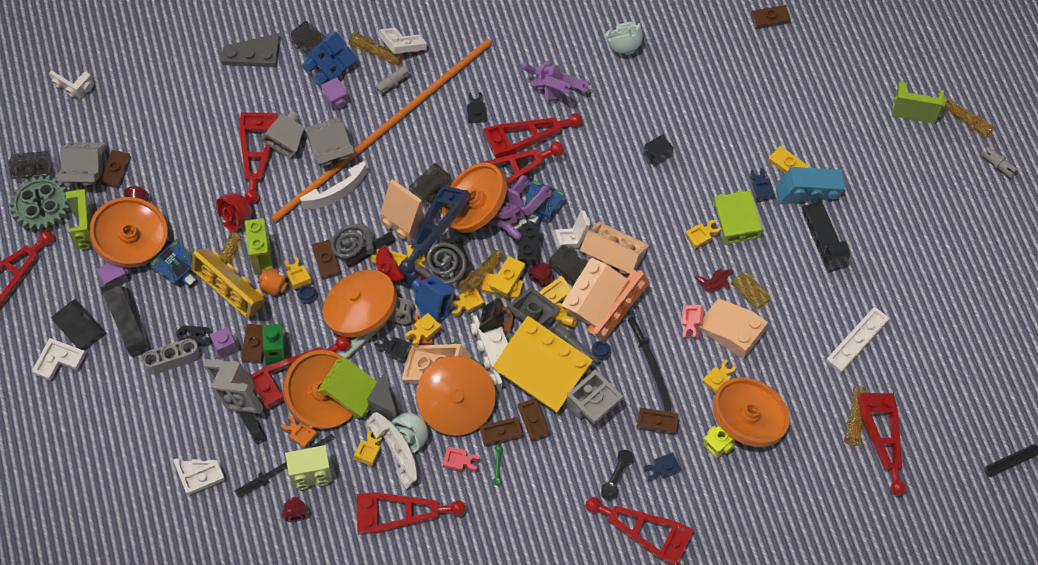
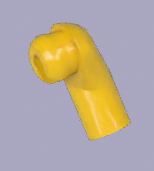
M561 303L555 304L561 308L555 317L556 321L561 320L563 325L575 327L577 319L568 316Z

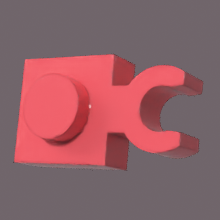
M702 305L683 306L682 325L686 326L683 330V337L689 339V334L692 331L695 339L699 337L697 326L703 325L704 307Z
M447 446L442 465L443 468L461 472L463 467H467L468 470L476 472L477 466L471 465V462H479L480 457L477 455H470L468 457L466 456L467 450Z

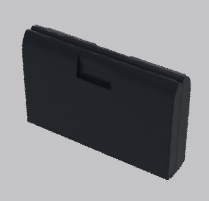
M76 299L69 302L51 317L52 321L76 348L83 351L105 334V331Z

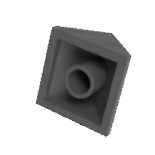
M532 287L528 288L507 305V309L523 321L529 316L545 328L549 327L561 309Z
M383 375L367 398L371 415L377 412L392 422L396 417V411L386 377Z

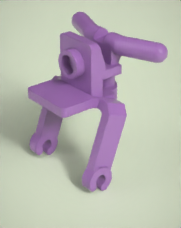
M546 61L540 67H532L526 62L521 64V68L531 75L538 74V78L531 81L530 86L537 85V89H545L546 100L560 99V90L564 93H571L572 90H567V86L568 88L575 87L583 92L590 90L585 88V85H591L589 81L560 72L559 66L552 65L550 61Z
M522 175L511 189L507 187L504 202L496 214L498 217L492 218L487 225L501 226L515 239L519 240L521 233L512 226V223L517 222V219L525 215H531L551 195L552 191L549 190L548 186H543L526 206H523L520 193L529 185L530 180L527 179V176Z

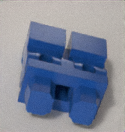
M336 31L329 32L305 56L306 60L302 64L306 72L310 73L314 69L318 72L312 78L318 86L335 79L345 68H348L358 59L351 49L345 46L346 43Z

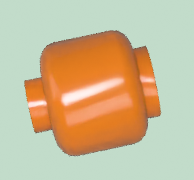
M274 268L264 269L257 282L260 284L259 288L272 296H276L279 292L283 293L288 284L284 282L286 279L285 274Z

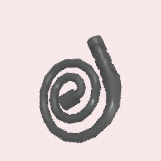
M350 224L344 226L331 239V250L336 256L340 258L353 257L361 251L364 245L362 235L356 232H347L337 240V249L348 254H341L335 249V240L344 231L359 229L364 232L367 253H374L373 234L366 225ZM355 236L359 238L360 244L356 250H354L357 246L356 240L347 237ZM341 242L343 244V247L350 246L352 243L353 245L350 248L345 249L341 247Z
M446 242L437 243L427 252L426 261L428 267L438 275L452 273L457 268L458 257L450 249H440L434 255V263L439 267H444L450 263L452 258L445 255L442 263H440L438 256L442 253L450 254L454 259V264L449 270L439 271L431 263V254L438 247H449L461 256L462 269L459 274L452 279L444 280L430 273L420 264L415 266V271L425 278L432 276L447 285L455 284L466 271L467 261L465 255L453 244Z

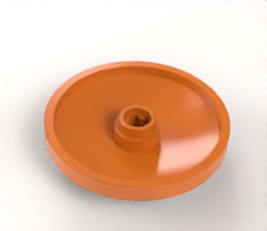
M479 163L467 168L456 177L450 187L468 190L471 197L449 226L457 232H473L486 225L497 214L507 192L506 177L499 168L490 163ZM442 206L443 217L451 209L450 207Z
M134 197L116 198L103 204L93 215L90 223V240L97 254L107 262L120 267H138L151 262L162 252L167 241V224L162 213L153 204Z
M362 270L354 272L341 279L329 291L323 304L324 320L329 328L340 336L359 337L366 335L384 324L392 314L397 302L396 288L391 279L380 271Z
M327 350L311 351L299 357L288 368L283 380V397L288 410L300 423L314 429H331L343 424L353 415V413L329 395L323 396L317 392L336 360L344 358L343 356Z
M448 356L433 362L422 373L416 388V403L422 418L436 431L454 436L465 435L477 430L490 417L495 404V387L487 370L478 362L463 356Z
M744 377L727 380L718 388L713 397L712 409L716 421L730 437L743 444L754 447L773 445L782 439L789 427L790 415L785 402L775 390L758 380Z

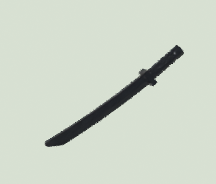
M630 317L628 322L638 340L637 345L642 349L649 364L666 412H669L671 401L656 360L649 347V339L644 337L636 319Z
M330 434L310 448L324 445L334 437L333 434ZM287 461L264 475L262 472L258 473V478L234 490L236 496L240 497L261 484L266 486V479L285 469Z

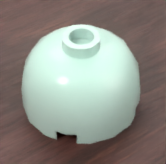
M626 22L617 25L614 31L609 29L606 33L609 46L615 52L625 53V55L633 54L643 40L640 23L636 25L635 22Z
M403 413L395 417L391 422L407 442L411 453L421 449L427 441L428 428L422 417L413 413Z

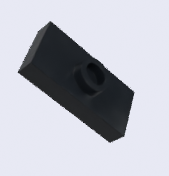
M499 298L483 306L479 329L482 333L498 324L502 301Z

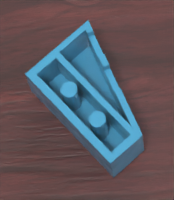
M790 167L775 184L778 203L781 205L836 199L844 192L845 184L842 171L838 169Z

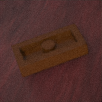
M787 5L751 12L755 30L790 24L791 21Z
M116 150L111 151L100 180L101 185L120 188L131 158L130 153Z
M330 239L312 244L322 280L341 275L335 255L331 250Z
M246 324L241 358L243 363L262 364L264 325Z
M534 398L517 404L530 441L549 436V430L537 399Z
M640 407L637 429L676 435L679 414Z
M518 417L479 426L484 447L523 437Z

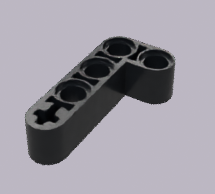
M822 201L802 206L803 217L825 268L829 271L846 266L850 257L848 244L846 241H839Z
M117 280L100 287L129 355L132 356L148 349L119 281Z

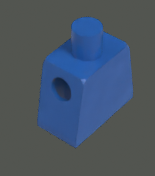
M431 276L423 281L419 278L415 279L411 287L417 291L414 302L425 315L429 313L437 322L447 318L455 289L436 277Z

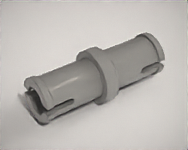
M403 65L394 73H389L387 78L374 87L377 88L376 90L380 95H383L391 87H396L398 82L409 76L410 72Z
M991 147L985 149L991 155L983 151L981 156L991 162L995 169H1000L1009 178L1015 176L1009 170H1012L1015 174L1018 172V168L1009 163L1005 156H1000L992 150Z

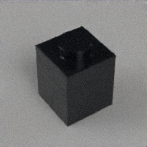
M662 134L644 145L643 156L647 162H651L655 167L673 156L674 147Z

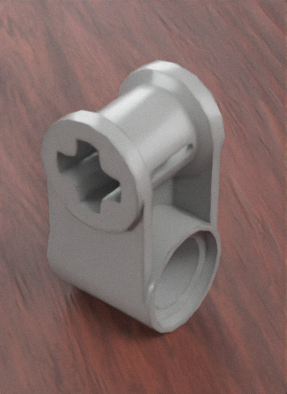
M397 297L396 306L387 320L399 324L410 323V312L414 307L413 302L409 299Z

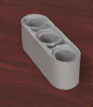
M185 339L145 352L142 356V363L149 374H157L197 361L200 357V350L196 341ZM190 348H193V349H194V350H193L192 352H190V353H187V352H186V351H187L188 349H190ZM171 354H174V355H175V356H174L173 358H171V359H168V358H167V357H168L169 355H171ZM156 360L154 364H148L150 361Z

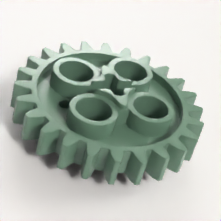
M40 175L39 179L36 180L32 176L31 182L25 179V185L18 184L20 190H13L15 195L10 196L13 201L9 203L11 207L10 212L14 221L17 222L18 226H23L24 230L30 227L31 232H34L36 228L39 233L42 232L43 228L49 231V226L52 225L56 228V222L62 224L61 218H67L66 212L71 211L66 199L68 189L64 186L63 182H57L56 177L51 180L49 175L45 179ZM37 190H39V196L41 198V203L45 212V217H42L40 203L36 195Z

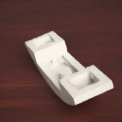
M363 161L349 169V177L323 193L319 194L314 189L300 198L302 208L304 210L317 209L346 197L365 178L367 174L366 163Z
M375 412L368 419L367 424L376 439L381 436L384 437L401 466L396 473L404 487L408 489L417 480L416 466L411 450L397 428L384 416Z

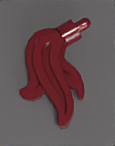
M718 269L714 272L711 279L700 278L697 275L695 279L698 280V283L707 292H715L723 287L729 288L730 285L725 280L734 271L731 269L724 271Z

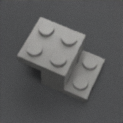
M339 117L304 128L314 159L318 164L327 165L332 163L333 159H346L351 156L350 154L354 153L344 123Z
M68 142L61 147V171L56 174L57 182H63L65 185H71L74 182H82V185H91L103 175L102 153L106 150V142Z
M206 359L203 366L214 380L211 389L227 410L261 414L263 406L253 393L255 384L242 367V364L237 361L227 362L219 359Z
M595 369L591 374L587 371L578 385L567 394L564 405L579 419L586 416L595 424L623 400V395Z

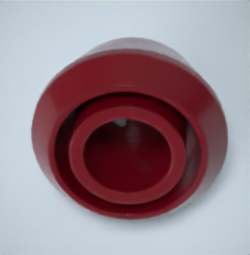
M130 186L124 190L123 196L147 201L149 193L143 187Z
M545 262L538 263L528 270V276L535 284L547 287L552 281V267Z
M293 497L287 499V502L284 503L281 517L286 522H297L304 520L309 511L302 500Z

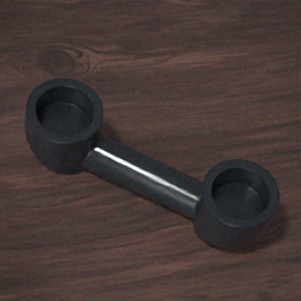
M455 230L454 235L444 242L465 245L468 243L469 235L468 233H461ZM438 247L431 254L432 265H436L434 263L435 253L440 249H447L449 247Z
M629 450L618 452L617 466L609 482L604 483L601 488V497L606 501H612L616 498V484L624 467L630 466L633 462V454Z

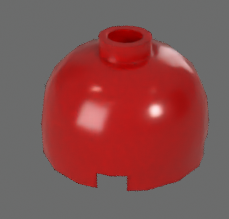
M229 193L216 200L217 214L226 221L222 224L232 232L239 230L245 226V221L251 219L252 205L241 194Z

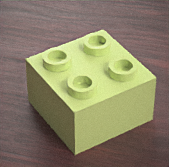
M325 445L285 453L293 489L304 490L312 485L324 486L329 482H333L330 461Z

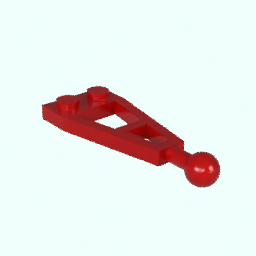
M241 112L239 131L246 182H249V190L245 192L244 197L251 204H255L259 200L256 185L257 182L262 181L272 148L265 145L263 152H248L246 132L266 133L278 118L277 113ZM249 160H261L257 173H250Z
M573 113L569 119L558 121L557 118L498 124L483 128V134L494 157L500 158L515 154L561 133V128L572 126L578 128L583 123V117L578 113ZM551 127L540 133L537 131L538 128ZM529 130L531 137L513 145L510 144L505 132Z
M554 142L549 149L538 153L537 149L480 163H490L496 167L505 165V163L511 164L514 174L506 179L507 187L517 182L522 175L526 176L543 165V159L552 155L556 157L561 156L565 148L562 143ZM535 158V161L519 170L517 161Z
M43 231L39 235V241L31 248L26 245L0 262V272L6 269L14 275L0 294V307L6 302L39 258L37 252L43 246H49L54 242V235L51 232ZM24 256H29L19 270L12 265Z
M341 336L336 339L334 345L325 350L335 353L338 351L345 352L350 348L351 342L347 337ZM322 346L268 365L250 375L251 380L255 384L254 388L267 410L284 400L283 390L279 391L269 374L290 367L295 360L308 352L324 350Z
M860 393L857 395L860 413L884 470L891 473V493L895 496H902L905 494L907 487L900 480L898 472L902 468L899 414L894 393ZM889 414L891 438H881L872 415ZM885 446H892L893 462H891Z
M377 492L357 494L358 535L379 534L439 519V513H452L454 516H462L466 512V505L460 500L454 501L451 505H438L437 500ZM378 501L405 504V519L378 525ZM412 505L431 507L432 512L412 517Z
M596 497L589 498L585 504L587 511L590 513L600 512L608 516L610 524L656 558L671 565H678L694 533V529L674 520L616 505L612 510L602 505L601 501ZM618 515L637 519L633 529L631 530L617 519ZM644 522L671 528L661 550L638 535Z

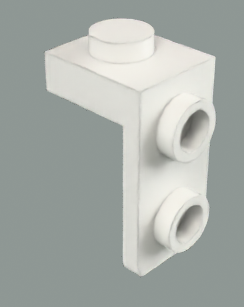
M52 70L49 72L52 84L57 88H63L71 97L75 96L81 99L87 92L91 91L94 85L91 74L86 71L74 84Z
M585 210L580 211L572 229L554 230L553 236L558 249L580 247L587 230L590 228V219L587 217Z

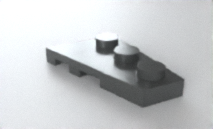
M279 33L223 46L222 65L276 67L280 39Z

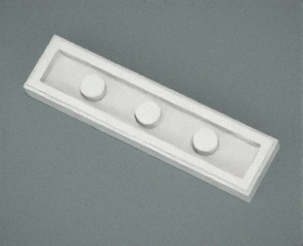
M874 306L826 359V362L839 373H842L887 324L890 318Z

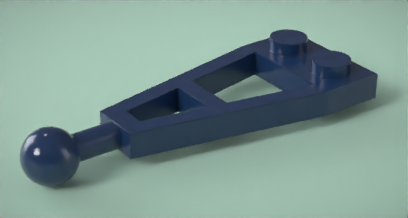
M442 185L433 199L412 243L411 249L413 252L408 259H404L400 263V269L403 273H412L415 270V261L419 255L425 254L461 212L471 197L468 190ZM440 206L450 207L451 209L437 225H433L432 223Z

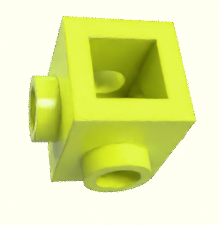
M720 425L717 427L713 426L707 432L703 445L718 458L724 452L727 454L735 447V439L730 437Z

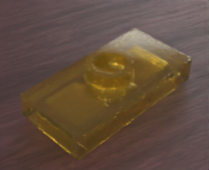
M744 271L731 281L734 288L756 311L771 300V296L747 271Z

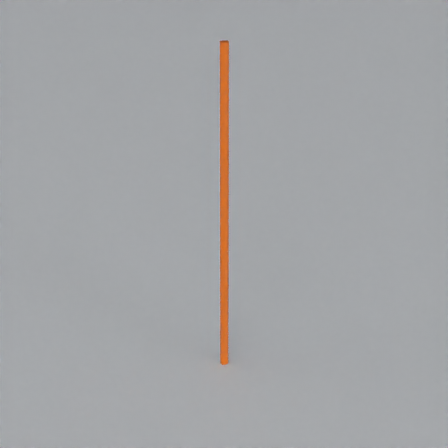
M486 39L353 149L354 153L350 154L349 158L339 160L271 216V220L274 223L280 220L301 202L300 198L320 187L492 45V42Z

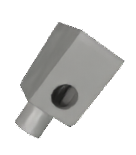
M290 111L288 116L281 114L261 137L260 141L286 157L291 158L298 149L304 129L301 124L297 123L300 116L293 111Z

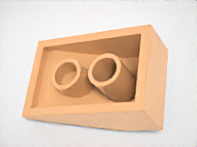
M392 179L380 212L381 223L387 229L391 228L401 239L411 242L416 237L424 220L422 200Z
M718 298L703 317V325L697 326V328L744 360L766 332L768 322L748 309Z
M461 344L411 346L402 381L418 384L422 373L433 362L448 356H463L471 359L472 355Z

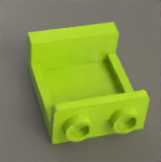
M899 82L893 100L891 116L935 124L937 117H941L942 110L945 107L946 97H943L944 90L940 89L938 97L906 92L907 83Z
M85 189L67 191V202L74 216L79 215V227L69 228L68 233L76 249L93 247L90 240V223L93 217V207Z
M740 190L733 194H720L714 197L713 208L717 211L722 229L723 245L759 239L761 237L762 227L751 190Z
M263 218L245 221L248 254L254 275L262 274L264 269L273 268L270 238L266 236Z
M344 357L336 360L317 392L323 396L329 395L353 413V418L365 416L369 411L367 398L377 384V381Z

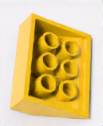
M208 248L195 250L192 256L191 270L249 320L264 305V294L259 289H253L250 286V282L244 276L240 277L236 274L235 268L229 263L225 264L216 251H210Z
M527 316L492 369L557 413L565 403L567 394L578 385L589 370L593 360Z

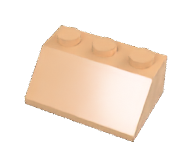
M598 222L587 231L580 251L584 252L587 257L597 258L608 266L618 268L624 274H631L633 270L638 268L649 245Z
M591 258L561 306L570 316L596 327L622 294L629 280L607 264Z

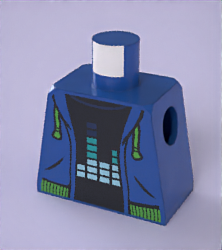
M532 180L524 206L535 197L545 184ZM548 186L549 190L552 191L551 195L531 215H528L527 224L537 225L539 220L549 223L564 205L565 192Z
M177 239L149 265L151 269L174 285L181 279L189 287L196 280L189 272L192 268V260Z

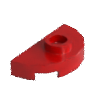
M383 245L376 255L378 271L386 274L391 281L405 278L388 247Z

